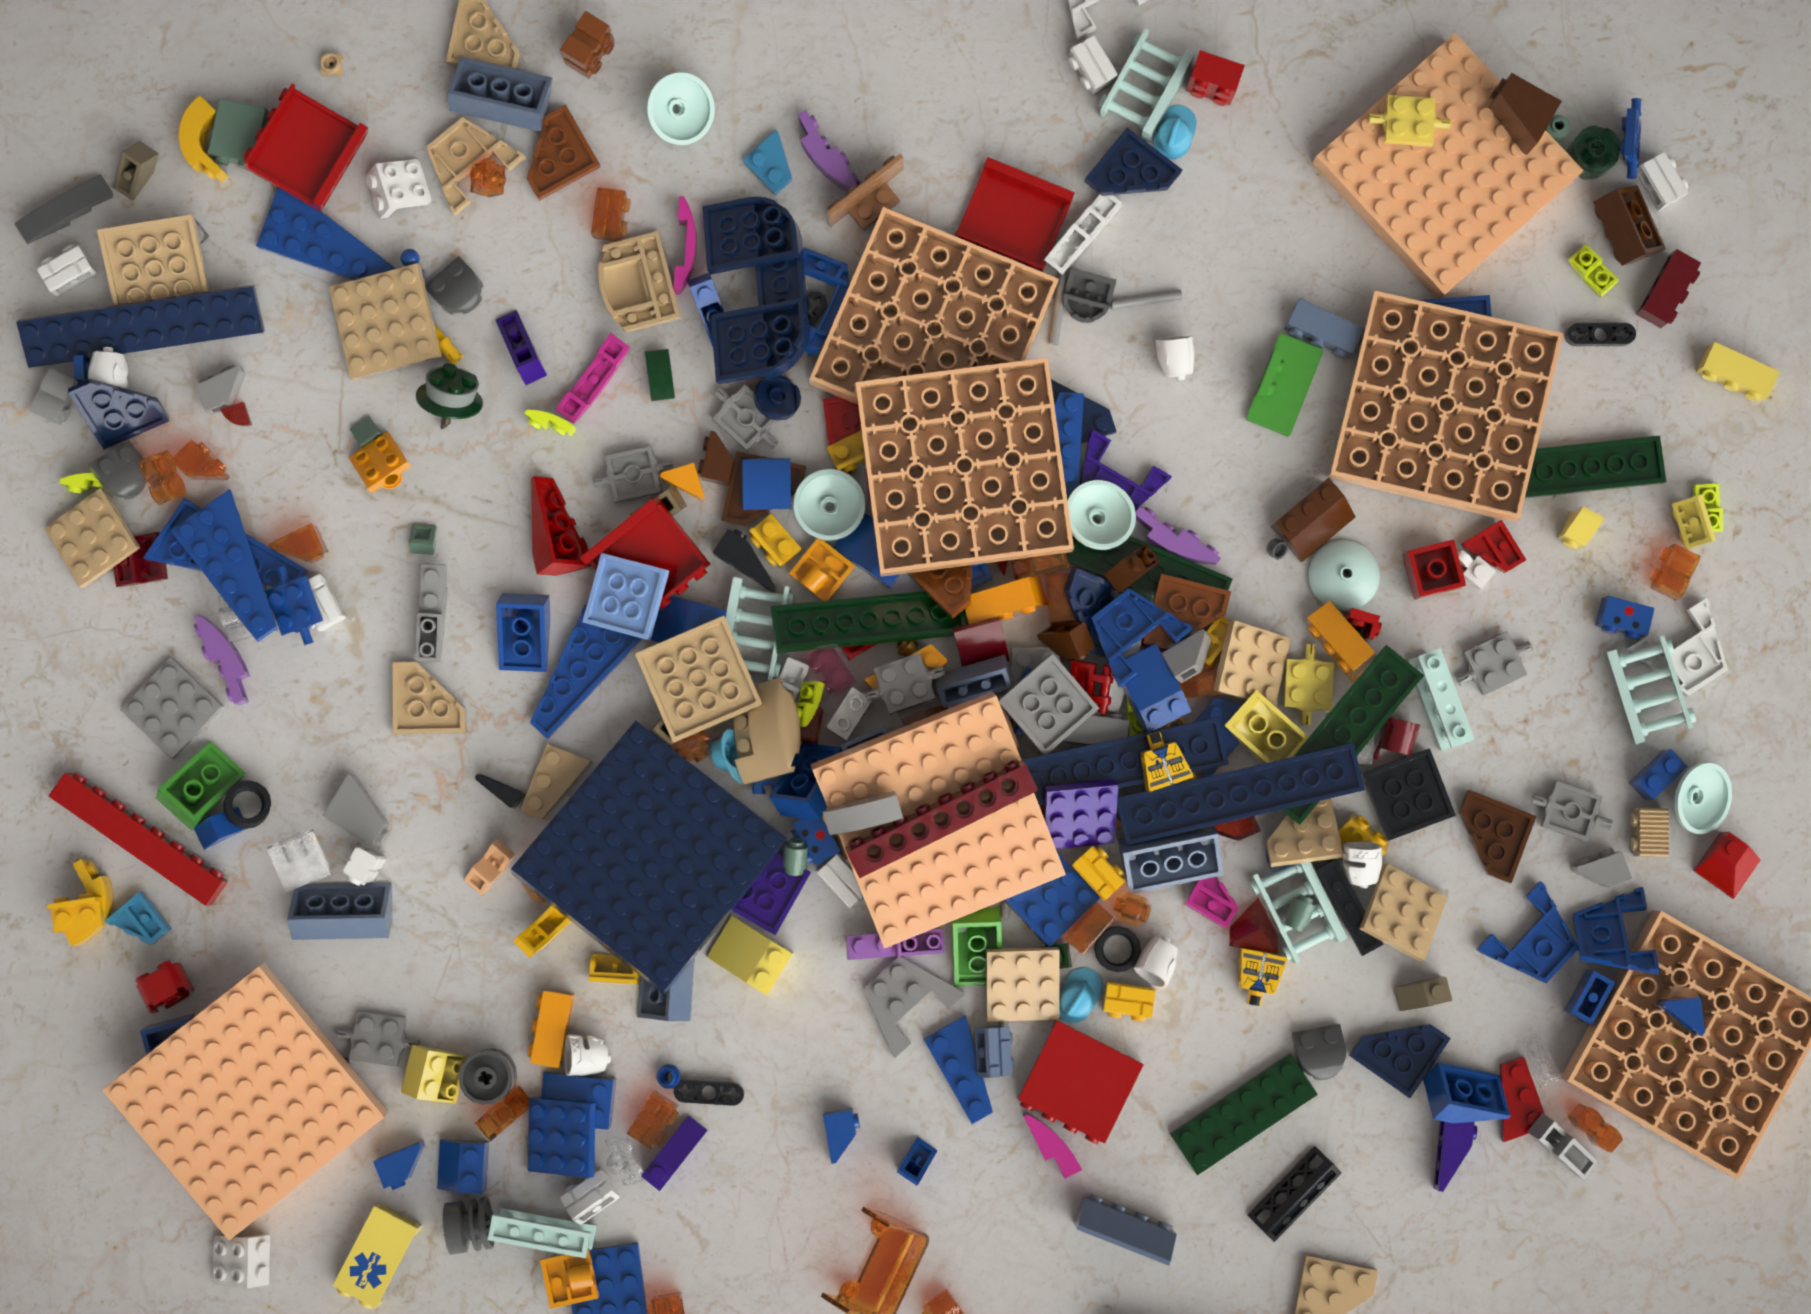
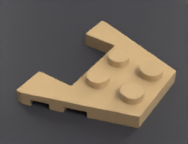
M463 117L426 146L454 216L471 204V201L456 184L492 154L498 157L509 172L526 159L523 153L513 149L505 142L498 140Z

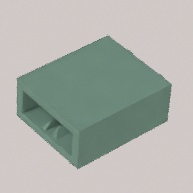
M219 99L208 154L214 159L215 163L224 166L233 163L238 164L239 168L245 169V160L242 158L248 147H254L257 142L255 136L261 127L265 128L269 122L266 120L269 114L266 107Z

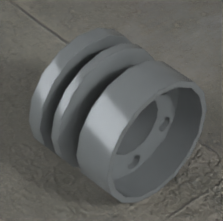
M488 1197L480 1198L479 1204L476 1199H471L468 1211H466L463 1201L444 1204L443 1230L446 1247L450 1255L467 1253L470 1241H472L476 1251L482 1249V1243L486 1250L494 1247L495 1241L488 1240L492 1215L494 1214Z

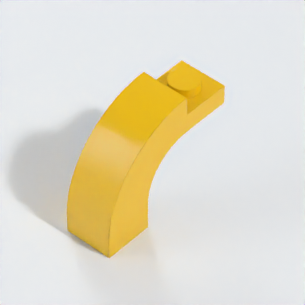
M199 95L188 106L182 116L179 126L180 148L187 162L198 173L202 170L211 180L216 177L222 183L228 176L210 159L205 148L207 134L214 126L216 110Z
M80 859L73 863V866L85 887L86 893H93V897H102L104 920H106L112 912L114 900L109 876L98 877L97 874L99 872L96 865L89 861V859ZM104 926L64 932L71 947L80 946L95 937Z
M550 906L535 922L520 933L513 942L531 958L539 950L541 951L572 921L553 906Z

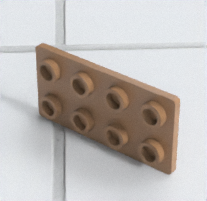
M901 154L896 157L894 155L889 157L883 163L884 167L878 172L876 170L870 172L865 177V182L859 187L854 185L846 192L847 196L841 201L837 199L831 203L826 212L828 225L832 227L849 213L864 231L878 220L883 207L891 210L900 203V199L887 183L903 171L904 157Z

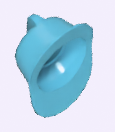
M1181 105L1169 107L1155 131L1153 142L1155 149L1168 159L1174 160L1182 157L1187 153L1191 145L1197 120L1195 114L1189 108Z
M727 729L722 734V738L712 740L708 745L712 761L717 768L729 771L738 783L743 784L734 761L738 759L734 730Z
M1078 968L1067 976L1059 989V1017L1069 1023H1078L1084 1020L1093 1010L1103 991V982L1094 970Z

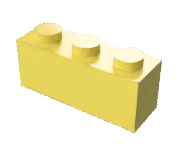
M1717 342L1707 346L1696 371L1702 374V378L1705 380L1720 382L1724 384L1723 387L1727 390L1744 393L1747 399L1755 402L1769 397L1780 371Z

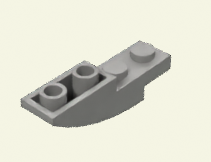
M421 564L415 660L439 662L441 658L447 604L446 564Z

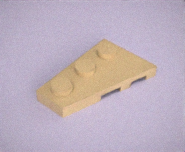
M546 744L520 811L544 819L592 761Z

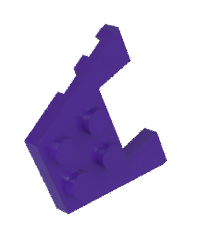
M1091 430L1080 485L1093 480L1111 482L1128 494L1136 511L1172 478L1168 473L1156 466H1152L1142 485L1139 486L1100 463V460L1111 440L1097 431Z

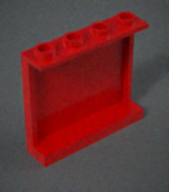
M292 83L289 89L284 88L278 99L281 101L277 108L273 107L270 110L266 119L269 122L265 128L261 127L255 136L257 142L253 148L248 147L242 159L245 160L244 167L246 170L322 212L366 138L368 127L362 123L356 125L296 90L295 84Z
M987 157L982 174L955 236L1043 272L1047 263L1044 259L1052 251L1075 192Z
M658 496L649 500L580 557L585 565L590 563L595 571L597 570L601 553L668 570L669 574L660 603V610L672 602L670 597L673 594L677 593L679 596L690 587L687 583L693 578L698 581L708 573L706 568L711 565Z
M1055 1020L1051 1027L1052 1030L1017 1099L1021 1101L1020 1106L1029 1111H1033L1035 1108L1043 1112L1041 1115L1043 1118L1053 1123L1056 1119L1065 1123L1063 1128L1076 1134L1077 1130L1086 1134L1085 1139L1096 1145H1098L1099 1141L1105 1144L1144 1064Z

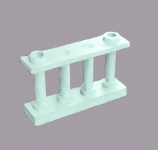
M1145 28L1142 35H1136L1131 46L1134 48L1109 95H1103L1098 107L1101 108L1100 117L1102 118L1105 117L1108 110H1111L1140 125V129H1142L1141 138L1150 142L1190 69L1195 53L1186 50L1183 56L1179 55L1177 57L1148 42L1149 30ZM1143 49L1174 65L1173 68L1176 70L1172 77L1169 75L1166 77L1137 62L1136 59L1141 50ZM1130 70L1163 85L1162 88L1165 90L1161 97L1158 95L1155 97L1126 82L1125 79ZM1119 90L1151 105V108L1154 109L1151 116L1146 115L1143 117L1114 102Z
M733 577L725 619L736 644L773 650L771 664L744 660L747 670L769 674L768 681L773 680L774 677L779 678L781 664L777 663L779 653H776L775 641L738 635V632H735L736 622L740 623L741 621L772 626L771 616L745 612L742 608H739L740 599L747 597L787 605L793 604L794 594L790 593L791 589L787 586L784 588V594L747 588V585H743L744 580L742 578Z
M1665 636L1659 637L1661 642L1659 645L1625 655L1623 653L1618 654L1617 650L1607 652L1635 744L1645 742L1644 736H1647L1649 732L1686 722L1688 729L1694 728L1692 723L1697 722L1693 709L1687 708L1670 655L1674 653L1671 639L1666 640ZM1664 653L1668 667L1631 678L1630 676L1625 677L1622 668L1626 667V664ZM1669 676L1672 677L1675 690L1642 700H1632L1630 690H1633L1635 686ZM1679 699L1683 713L1646 724L1645 722L1639 723L1637 713H1640L1642 709Z
M1441 648L1407 660L1424 675L1416 685V689L1439 750L1449 747L1453 748L1475 740Z
M1311 862L1291 864L1262 879L1259 878L1258 874L1250 875L1252 879L1249 882L1250 887L1255 895L1259 894L1284 945L1281 947L1284 956L1288 958L1287 961L1291 959L1292 963L1300 962L1297 953L1328 938L1330 940L1334 938L1335 942H1341L1348 938ZM1295 873H1302L1306 881L1303 883V886L1275 900H1270L1265 890L1266 887ZM1300 894L1304 896L1307 894L1309 896L1313 895L1316 907L1311 919L1317 916L1323 917L1327 926L1324 927V930L1292 945L1286 932L1293 928L1285 925V922L1281 923L1275 910L1291 903L1293 897L1298 898Z
M501 1207L500 1215H492L488 1240L586 1258L588 1248L589 1250L593 1248L597 1225L588 1223L579 1225L572 1220Z

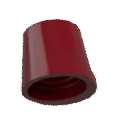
M1389 717L1382 727L1381 738L1373 753V759L1378 760L1380 749L1411 755L1421 725Z

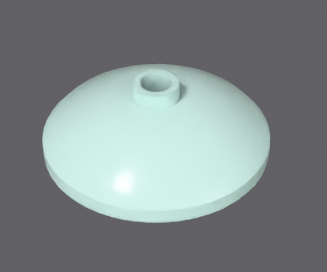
M672 73L658 80L650 90L646 103V113L651 128L661 139L675 145H687L698 141L708 132L714 119L715 106L712 94L702 80L688 73ZM674 104L678 106L676 113L672 110Z
M835 469L819 470L807 476L799 485L794 497V512L798 523L809 535L820 540H839L850 535L861 523L865 512V497L858 482L849 474ZM828 503H832L835 506L832 511L825 509Z
M1103 480L1085 482L1078 486L1067 500L1072 535L1087 547L1098 550L1118 547L1129 538L1135 527L1136 512L1132 500L1123 489L1111 482ZM1093 517L1098 518L1099 523H1095Z
M1337 540L1324 545L1315 553L1309 564L1308 583L1313 595L1323 605L1331 601L1339 611H1345L1350 608L1357 609L1365 605L1374 596L1379 585L1380 572L1375 557L1366 547L1354 541ZM1343 570L1350 571L1351 575L1349 578L1343 576Z
M1699 763L1691 767L1679 781L1674 797V807L1679 823L1687 831L1695 834H1706L1715 830L1725 819L1732 800V786L1725 770L1713 763Z

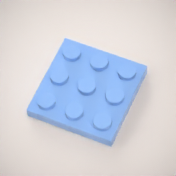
M601 553L582 622L651 640L669 571Z

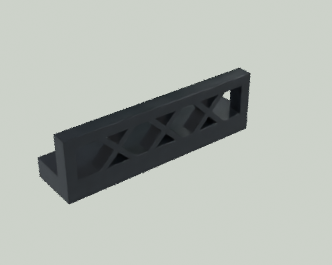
M1331 859L1325 865L1315 869L1322 886L1361 956L1384 945L1379 939L1359 929L1365 915V910L1337 859Z
M1314 1146L1247 1216L1275 1242L1342 1172ZM1318 1155L1324 1162L1317 1169H1310V1162ZM1297 1175H1304V1182L1300 1186H1293V1179ZM1287 1192V1200L1282 1204H1276V1197L1279 1193ZM1263 1210H1270V1217L1262 1224L1256 1217Z

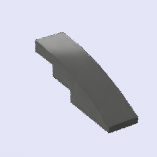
M100 174L33 210L17 221L15 227L26 244H30L69 226L71 220L91 212L92 207L113 198V192Z

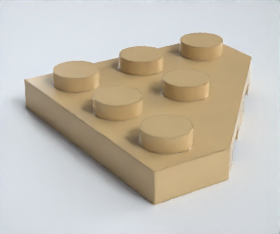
M459 0L446 57L447 64L458 66L460 58L465 57L518 69L521 54L486 1Z
M392 662L393 734L466 733V709L418 662Z
M1331 798L1321 800L1300 825L1288 815L1284 818L1266 843L1270 867L1343 858V849Z
M1305 1254L1293 1314L1348 1313L1374 1295L1378 1271Z

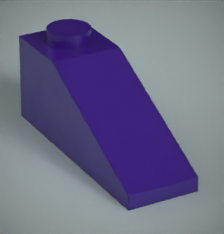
M515 310L496 319L515 367L525 385L547 376L518 311Z
M689 1115L641 1177L660 1191L708 1130Z
M1440 1121L1433 1187L1435 1190L1444 1192L1471 1149L1473 1140L1477 1138V1125H1474L1475 1122L1448 1123Z

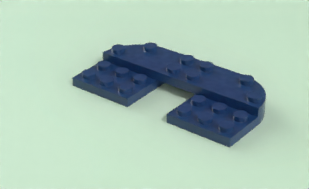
M747 197L702 206L707 271L711 275L756 266L759 306L711 315L716 382L724 384L763 376L766 379L780 376L799 361L809 340V317L800 229L786 208L776 203L775 200L766 197Z

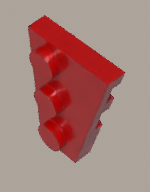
M840 397L823 399L829 446L861 431L857 404Z
M1523 1056L1500 1064V1079L1510 1112L1508 1119H1502V1142L1529 1134L1527 1131L1542 1113L1545 1114L1525 1057Z

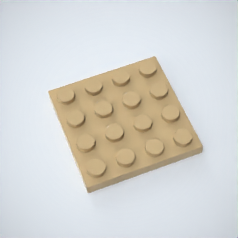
M194 214L97 229L113 305L210 291Z
M412 264L329 287L350 379L355 380L442 357L420 264Z
M721 616L635 653L673 743L762 705L725 616Z

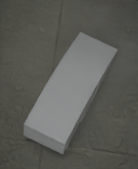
M895 791L873 798L869 796L822 811L829 835L857 831L903 818Z
M1543 1113L1527 1131L1582 1180H1585L1599 1163L1576 1139Z

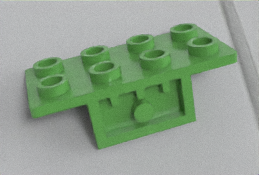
M1280 333L1246 420L1289 437L1320 362L1323 349Z

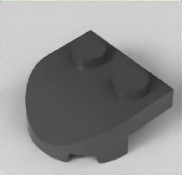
M460 256L454 259L425 285L426 291L447 313L452 315L459 312L463 314L469 313L482 300L480 294L483 284Z
M1071 267L1063 297L1064 306L1070 316L1083 323H1091L1104 316L1110 307L1117 279Z
M129 440L88 465L90 471L102 484V490L110 497L116 496L125 500L132 499L138 496L145 488L148 478V466L145 459Z
M1340 1024L1292 1032L1297 1054V1064L1303 1072L1316 1080H1327L1338 1074L1346 1059V1046Z

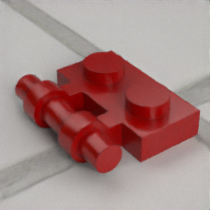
M1072 660L1070 674L1090 698L1099 704L1098 713L1107 714L1108 705L1111 704L1112 698L1109 696L1110 685L1114 680L1110 666L1103 665V671L1100 674L1097 673L1098 663ZM1095 682L1101 683L1100 695L1094 694Z

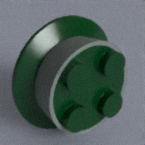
M446 363L443 366L428 371L426 383L421 385L416 391V401L420 407L433 415L442 417L440 425L442 430L451 424V419L473 417L483 407V399L477 392L479 386L477 376L451 363Z

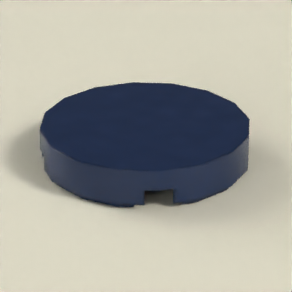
M781 375L771 379L763 378L754 390L753 399L755 406L761 414L769 419L777 421L787 420L794 416L801 403V394L796 384L794 386L790 379Z

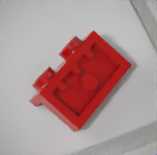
M1355 608L1344 611L1343 616L1354 628H1364L1362 638L1365 641L1374 639V636L1378 637L1382 627V623L1379 622V615Z

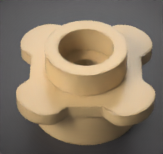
M323 53L320 56L321 75L335 74L336 76H341L343 74L341 64L344 58L340 53Z

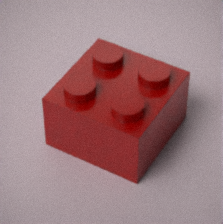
M1200 50L1186 91L1190 92V95L1193 97H1205L1211 99L1217 105L1230 106L1245 65Z
M1454 540L1409 550L1402 554L1414 600L1461 589L1466 586Z

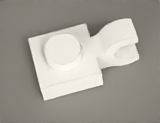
M1464 550L1458 551L1460 564L1465 568L1463 571L1464 578L1477 589H1482L1496 570L1481 557L1476 556L1472 560Z

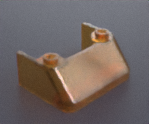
M863 1207L861 1211L873 1218L871 1221V1233L878 1237L858 1281L849 1280L840 1287L838 1296L823 1292L821 1297L846 1314H896L928 1247L929 1236L921 1230L886 1213Z

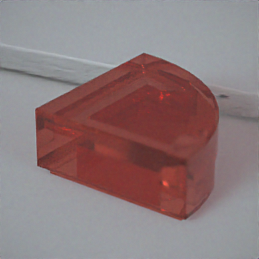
M244 402L220 409L224 417L231 423L238 426L252 425Z

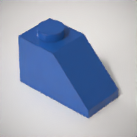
M852 1108L823 1114L831 1164L837 1163L855 1137L856 1128H860L858 1113L853 1114Z
M424 1141L373 1161L383 1189L391 1186V1189L395 1190L406 1185L405 1180L412 1176L424 1149Z

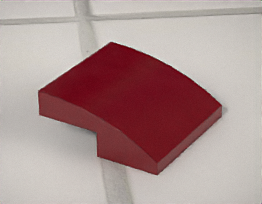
M160 532L134 536L140 549L113 567L116 587L133 586L168 579L166 564L144 558Z
M1000 617L953 629L962 667L1005 655L1007 662L1010 661Z

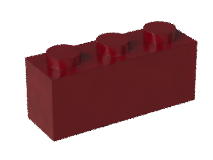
M1678 249L1673 251L1668 256L1636 315L1659 328L1668 323L1671 324L1678 314L1675 311L1678 304H1683L1689 294V291H1687L1690 283L1694 284L1700 275L1698 268L1701 262Z

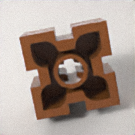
M585 11L575 25L576 28L572 35L568 36L560 48V52L567 66L590 79L592 74H597L602 66L600 59L602 56H605V54L609 55L615 43L610 26Z

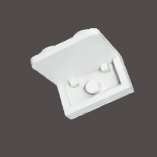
M417 159L377 163L366 174V183L372 191L373 205L375 210L378 211L380 219L389 218L398 208L428 205L432 200L420 161Z
M225 1235L214 1236L213 1283L215 1285L239 1288L268 1285L270 1235L234 1236L231 1240H228Z

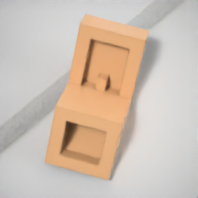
M496 839L484 857L471 868L464 881L482 896L508 867L515 853L499 839Z

